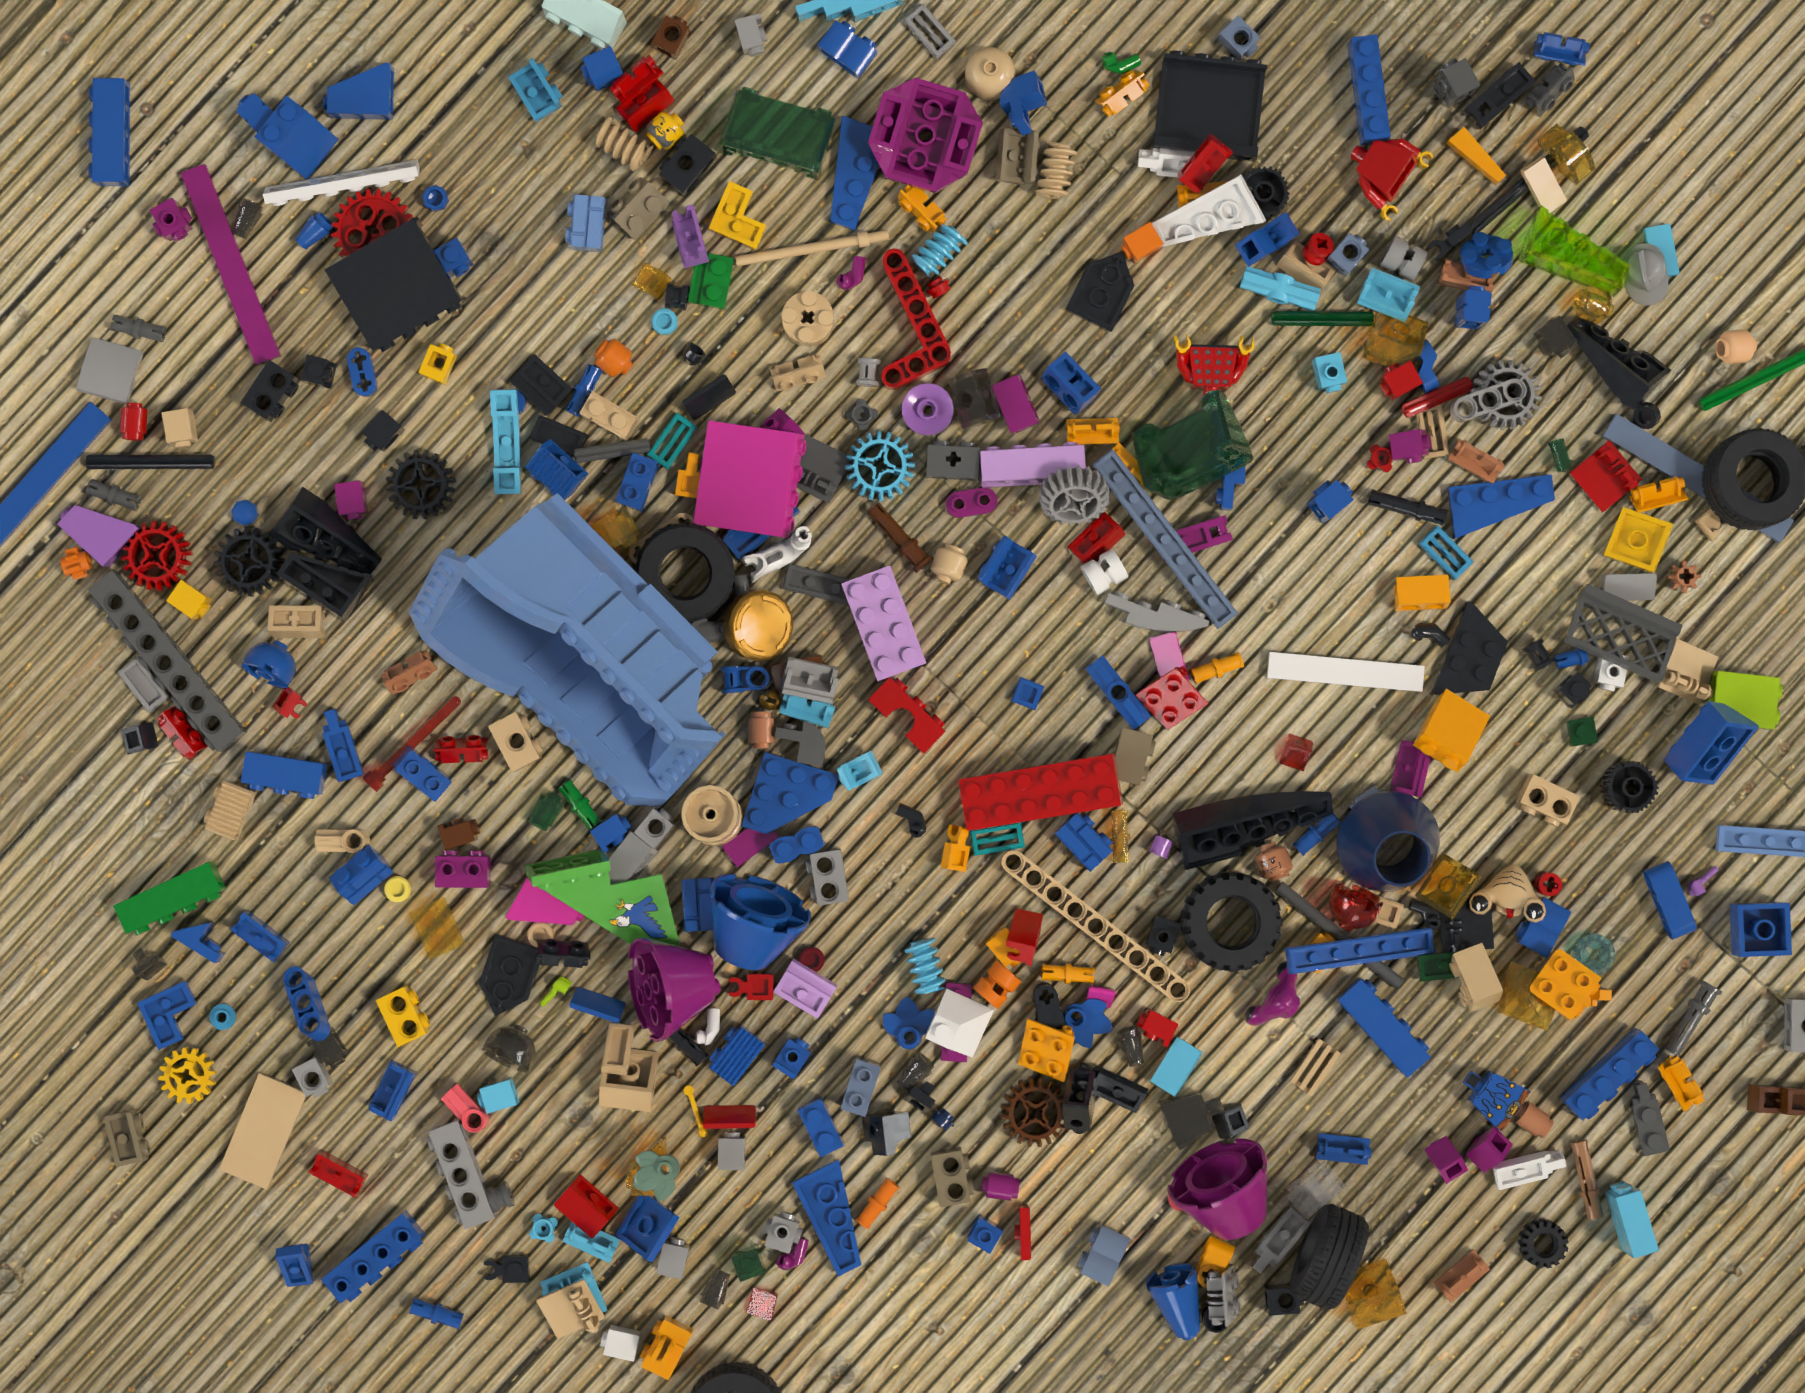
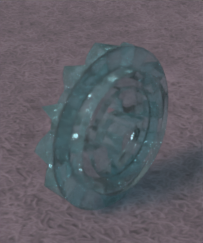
M1587 934L1578 939L1576 946L1573 948L1574 959L1597 975L1607 972L1615 960L1613 944L1608 938L1600 934ZM1586 947L1593 950L1600 948L1597 955L1601 962L1595 959L1589 961L1588 957L1590 954Z

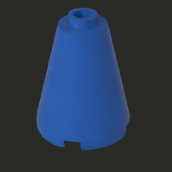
M1179 1263L1164 1267L1165 1272L1159 1275L1157 1271L1151 1273L1146 1279V1287L1175 1336L1183 1340L1195 1338L1200 1331L1198 1281L1195 1267L1192 1269L1191 1264Z

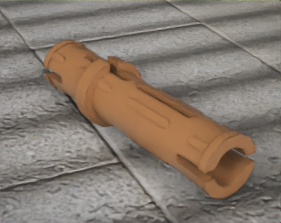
M1574 1141L1570 1144L1582 1190L1579 1193L1580 1197L1584 1199L1587 1219L1596 1220L1603 1218L1604 1214L1599 1197L1601 1190L1597 1188L1587 1144L1588 1141Z

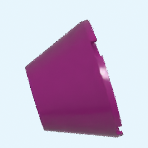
M1237 1138L1235 1139L1236 1143L1223 1145L1222 1141L1198 1150L1176 1168L1172 1174L1174 1179L1171 1185L1167 1187L1169 1197L1177 1207L1220 1239L1232 1240L1244 1237L1255 1231L1267 1216V1156L1262 1146L1253 1140Z

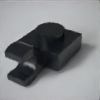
M1467 223L1461 228L1456 224L1445 233L1448 237L1446 240H1433L1427 245L1426 249L1428 251L1434 246L1438 247L1440 254L1434 259L1439 261L1445 256L1447 251L1467 237L1473 230Z

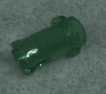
M1564 438L1548 443L1555 463L1553 468H1556L1558 473L1573 468L1571 464L1573 460L1569 458Z

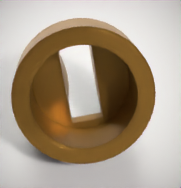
M774 690L764 691L759 698L760 705L766 710L776 709L780 704L779 694ZM764 695L776 699V703L772 704L763 701Z

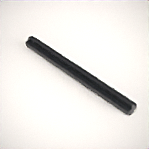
M1580 126L1545 156L1551 170L1589 137V133L1584 127ZM1523 176L1468 223L1473 230L1471 232L1472 235L1483 230L1529 190Z

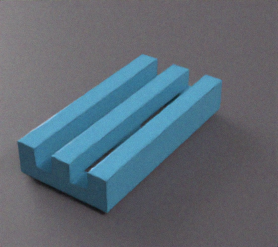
M1438 525L1418 543L1453 580H1456L1474 563ZM1436 534L1465 562L1463 566L1434 537ZM1428 541L1458 569L1457 572L1427 544Z

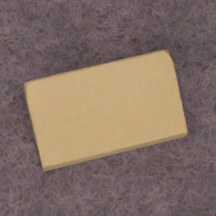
M1294 240L1277 266L1298 282L1320 288L1322 291L1337 269L1326 261L1320 266L1308 263L1302 254L1304 246Z

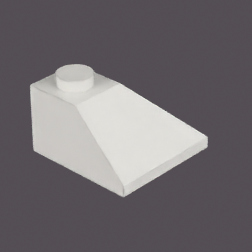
M946 988L927 1030L925 1039L950 1050L973 1057L994 1009Z

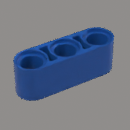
M1666 861L1643 870L1645 881L1669 938L1674 940L1696 931L1695 920L1671 863Z
M290 967L284 973L283 983L299 1030L314 1041H323L330 1033V1024L313 976L300 967ZM302 977L300 984L296 985V981ZM310 999L309 1005L303 1008L305 1002ZM318 1022L316 1029L311 1031L312 1026Z

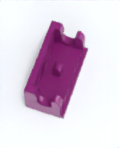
M1017 374L992 385L1011 434L1021 432L1041 423L1021 375Z
M1401 740L1390 791H1399L1414 797H1422L1431 756L1424 754L1420 749L1413 746L1414 742Z

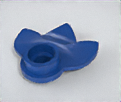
M905 997L899 1003L896 1014L886 1013L883 1015V1025L887 1033L896 1037L901 1047L914 1049L921 1043L922 1035L927 1033L935 1015L934 1010L926 1009L919 1012L916 1004L909 997ZM907 1031L913 1032V1040L907 1041L904 1038V1034Z
M1091 998L1082 1004L1072 1003L1065 1008L1063 1012L1064 1021L1067 1026L1073 1028L1072 1031L1074 1032V1041L1083 1047L1091 1048L1093 1034H1104L1113 1030L1110 1019L1103 1014L1107 1003L1100 999ZM1073 1012H1079L1081 1014V1017L1075 1019L1071 1016V1014Z

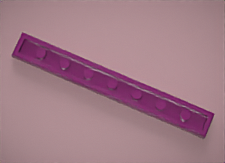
M202 164L182 172L183 181L255 364L258 366L266 363L268 360L281 357L207 165Z

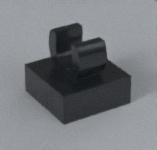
M926 1081L920 1090L913 1087L904 1100L926 1114L936 1101L929 1096L935 1086Z

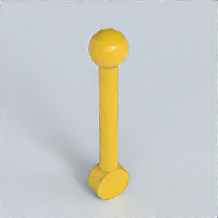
M687 1085L683 1091L690 1100L699 1127L698 1135L706 1137L708 1130L703 1128V1122L693 1096L694 1088L691 1085Z

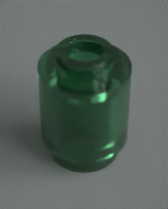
M548 791L547 794L541 793L529 814L531 816L529 822L535 827L547 831L549 826H553L564 806L560 802L562 797L552 791Z

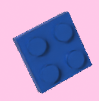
M641 1191L615 1235L644 1259L653 1262L680 1217L651 1194Z

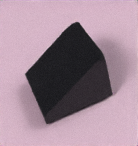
M152 722L138 724L121 730L127 755L158 747Z
M1241 1104L1211 1115L1220 1139L1231 1138L1250 1129Z

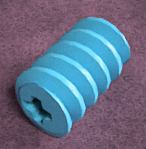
M942 224L939 227L942 234L934 232L932 234L934 241L930 239L925 241L928 249L920 246L918 248L920 256L916 254L911 256L914 265L930 280H932L929 275L930 272L936 275L939 274L937 265L944 268L947 266L944 261L945 257L950 260L954 259L951 250L958 253L961 252L958 246L959 242L964 245L968 244L966 239L951 225Z
M935 937L909 943L911 946L905 950V953L913 954V957L908 959L907 962L916 964L910 970V973L918 974V977L912 980L914 984H921V987L915 990L916 994H926L946 989V987H939V985L945 982V978L937 977L943 971V968L934 966L941 961L940 957L932 956L938 951V948L929 946L936 941Z

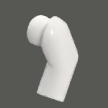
M707 1009V1027L705 1031L698 1030L696 1032L695 1041L697 1044L709 1045L716 1037L720 1029L719 1009Z

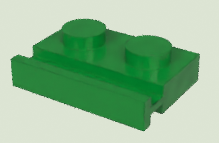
M707 253L709 262L694 266L688 303L725 310L735 259Z

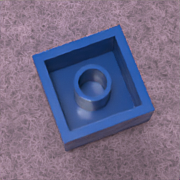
M1729 903L1731 954L1733 956L1792 955L1790 903Z

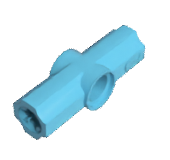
M1246 266L1240 284V289L1263 295L1269 301L1283 305L1289 303L1311 311L1315 310L1321 291L1320 288L1297 282L1293 277L1277 272L1271 274Z

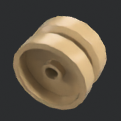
M713 785L699 787L691 792L683 803L681 812L683 825L691 836L704 845L720 846L727 844L737 836L742 828L743 813L740 804L732 794L721 787ZM713 811H715V817L713 819H708V816H712Z

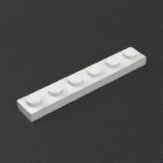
M417 159L265 187L263 197L265 204L273 203V206H279L288 203V200L298 198V201H306L312 199L313 195L324 194V196H333L338 194L340 190L349 189L350 192H356L364 189V186L374 184L375 187H383L389 185L390 181L395 180L410 182L415 180L416 176H419L420 167Z

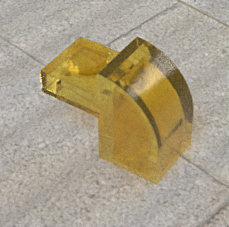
M1557 123L1537 139L1538 145L1556 160L1559 172L1575 185L1579 184L1596 169L1592 155L1581 139L1574 132L1568 133Z

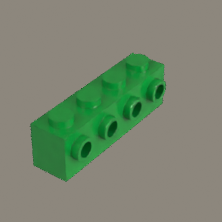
M214 861L113 905L125 933L134 932L135 936L149 931L150 924L158 921L159 925L173 920L172 914L182 911L183 914L197 909L196 903L206 900V903H210L221 898L220 892L227 889Z

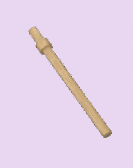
M888 230L872 233L862 231L857 232V235L739 255L735 256L737 266L858 245L862 248L870 246L869 243L890 239Z

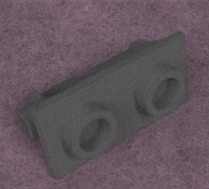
M1562 63L1558 66L1555 65L1543 78V81L1549 86L1546 88L1541 83H1538L1527 95L1525 103L1531 108L1536 106L1539 117L1545 111H1550L1554 107L1557 99L1563 92L1566 93L1571 89L1575 80L1573 68L1570 66L1567 69Z

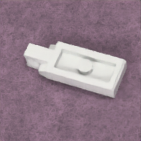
M1167 148L1140 149L1138 167L1150 168V171L1156 172L1158 176L1178 178V172L1195 152Z
M1561 1150L1541 1151L1505 1160L1492 1167L1495 1185L1498 1190H1503L1546 1179L1553 1170L1566 1167V1162Z

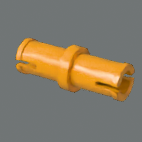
M1239 652L1221 659L1213 658L1207 664L1191 668L1190 675L1195 685L1213 677L1218 679L1227 672L1243 668V659Z
M1065 963V966L1045 964L1041 966V972H1043L1041 974L1042 981H1064V984H1070V982L1094 983V967L1071 966L1070 963Z

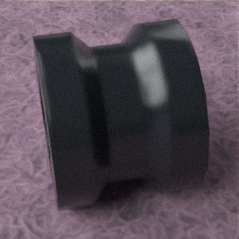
M668 283L665 295V308L678 307L680 310L686 311L689 285L683 284L679 287L673 283Z

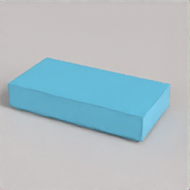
M1664 224L1644 228L1645 243L1656 246L1662 252L1668 277L1679 275L1671 225Z

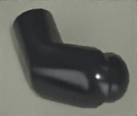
M1420 622L1411 631V635L1415 640L1421 641L1422 638H1432L1441 648L1451 640L1435 623Z
M900 803L895 815L908 820L910 834L914 838L922 837L926 832V823L922 812Z
M1411 898L1408 910L1420 913L1425 924L1430 929H1439L1442 925V918L1436 906Z

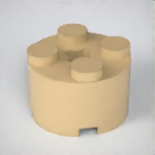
M805 291L793 295L786 302L782 311V324L786 335L792 342L800 346L813 347L822 344L831 335L834 327V314L826 298L813 291ZM813 315V323L806 322L803 324V316Z

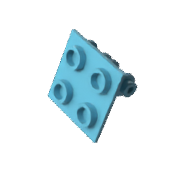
M589 1262L540 1281L543 1289L541 1291L542 1296H545L585 1279L602 1312L608 1311Z

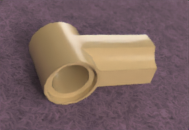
M316 830V852L357 853L368 844L370 845V836L364 830ZM354 834L359 835L361 838V844L357 848H354L351 844V838Z

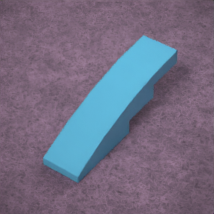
M813 0L797 5L795 8L799 21L824 13L827 22L852 13L854 21L858 22L902 5L903 0Z

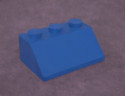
M1708 701L1700 709L1694 721L1686 727L1684 734L1677 743L1670 748L1664 761L1681 781L1714 785L1759 726L1726 704Z

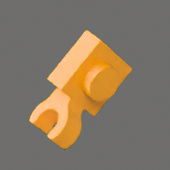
M689 453L687 469L678 470L675 495L697 498L700 473L698 472L700 454Z
M950 824L947 833L951 842H945L940 868L966 872L970 846H965L969 831H967L966 827Z

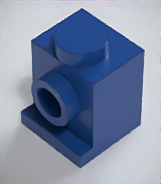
M615 814L590 832L603 852L606 853L611 850L608 846L612 843L614 847L620 844L626 838L625 834L633 827L625 815L620 817L619 814Z
M797 1036L795 1040L789 1037L772 1066L790 1078L795 1079L811 1054V1050L808 1049L809 1044ZM791 1052H795L798 1055V1059L794 1062L788 1059V1054Z

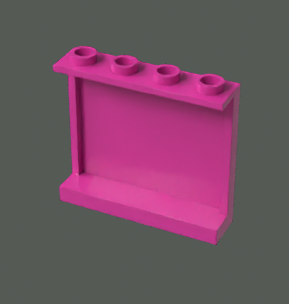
M708 421L693 524L789 538L795 526V519L792 518L793 509L797 506L799 494L796 492L797 482L801 480L803 472L800 462L801 456L806 451L804 435Z

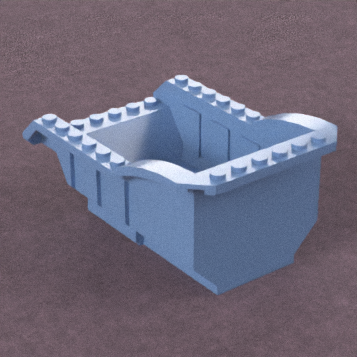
M558 493L551 499L534 506L475 559L466 554L462 557L456 556L455 551L448 547L444 549L437 557L409 610V614L421 639L440 657L468 677L489 688L512 697L517 694L521 703L525 707L531 708L538 715L539 721L544 726L550 727L556 733L557 739L563 745H568L574 751L575 757L593 771L595 778L600 782H604L611 789L613 796L619 801H623L626 805L662 807L726 735L723 731L718 733L697 712L701 681L712 669L710 659L718 651L651 584L648 585Z

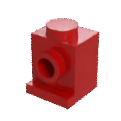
M1150 1008L1147 1013H1141L1136 1023V1026L1145 1030L1144 1036L1156 1042L1158 1038H1161V1044L1165 1047H1168L1179 1025L1177 1022Z

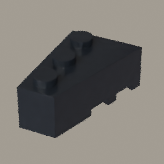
M294 553L289 555L277 572L280 581L316 605L322 606V609L342 622L346 621L374 581L371 574L360 573Z

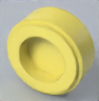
M403 876L390 878L384 887L386 897L393 902L406 900L412 890L409 880Z

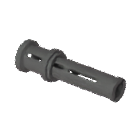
M1701 980V987L1695 997L1689 1000L1688 1005L1690 1007L1668 1044L1664 1047L1675 1055L1680 1056L1682 1049L1693 1034L1703 1015L1710 1013V1006L1716 996L1722 993L1721 990L1704 980Z

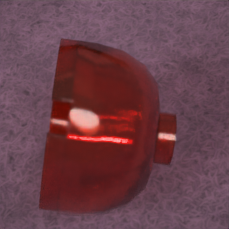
M1343 882L1336 883L1330 895L1329 910L1334 919L1339 922L1338 925L1345 930L1352 931L1353 929H1362L1373 924L1383 906V902H1377L1379 897L1358 885L1353 884L1352 889L1344 887L1345 883Z

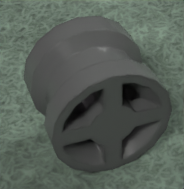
M507 1181L502 1182L499 1187L486 1188L487 1198L494 1213L499 1212L502 1207L507 1206L510 1208L515 1205L514 1197Z

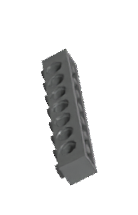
M110 571L88 589L92 594L90 597L92 603L99 610L104 609L108 614L106 618L108 623L115 630L119 628L125 635L122 638L125 644L131 650H137L141 655L138 658L141 664L147 670H153L157 675L155 681L163 690L168 689L174 696L171 698L174 705L179 710L184 709L190 716L187 719L196 731L200 729L206 736L203 740L212 751L216 749L218 752H224L247 733L245 728L118 571ZM119 595L123 601L122 606L119 609H114L112 601L114 597ZM135 615L139 620L137 628L132 630L128 625V621ZM148 636H152L155 639V645L150 650L144 644ZM165 656L171 659V666L167 670L161 667V660ZM181 676L186 677L188 681L187 687L184 690H180L177 687V680ZM197 696L202 697L204 705L200 710H196L193 706V701ZM214 716L220 720V726L215 731L209 726V721Z

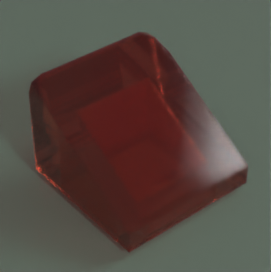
M1289 734L1279 763L1304 771L1312 752L1313 742Z
M753 1287L747 1313L772 1321L778 1293Z

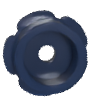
M944 1108L940 1111L934 1109L935 1113L931 1116L933 1121L945 1131L950 1126L954 1127V1124L951 1122L954 1117Z

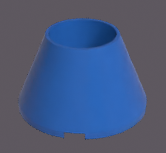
M736 874L719 876L712 882L710 887L714 949L723 960L734 966L748 970H762L807 928L811 919V912L809 909L805 910L802 907L803 900L796 894L772 881L751 875L747 879L735 878Z

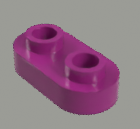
M989 488L954 492L947 498L946 509L955 518L988 514L996 508L997 496ZM987 496L989 503L982 505L979 501L980 497ZM956 500L963 501L964 507L962 509L954 507Z

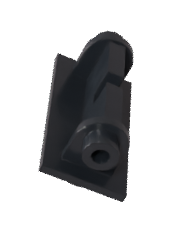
M537 939L536 941L538 952L535 955V962L540 963L541 966H558L560 958H564L563 967L582 968L587 966L588 959H591L588 943L576 940L571 942L557 941L555 939Z

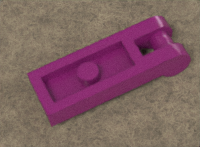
M1226 515L1176 531L1192 553L1233 540L1231 532L1228 533L1225 524L1228 523ZM1216 527L1218 536L1212 538L1209 528Z

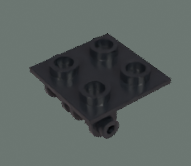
M1471 898L1439 900V914L1442 918V925L1440 927L1442 952H1459L1483 943L1485 949H1494L1492 909L1490 908L1487 913L1480 915L1470 910L1469 901Z

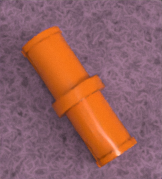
M886 1178L875 1195H871L868 1198L869 1203L856 1218V1221L866 1229H869L881 1211L885 1212L887 1209L886 1204L900 1188L899 1185L890 1178Z

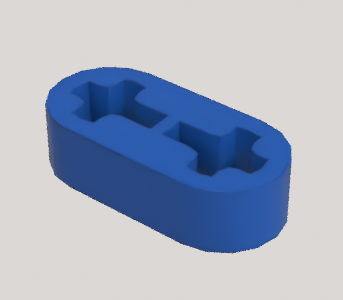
M354 348L347 356L352 386L358 395L370 397L375 394L378 388L373 360L370 353L365 349ZM358 353L366 357V360L362 361L363 370H360L357 363H353ZM364 374L365 379L368 382H372V385L368 386V391L366 392L364 389L359 388V385L363 382L361 375Z

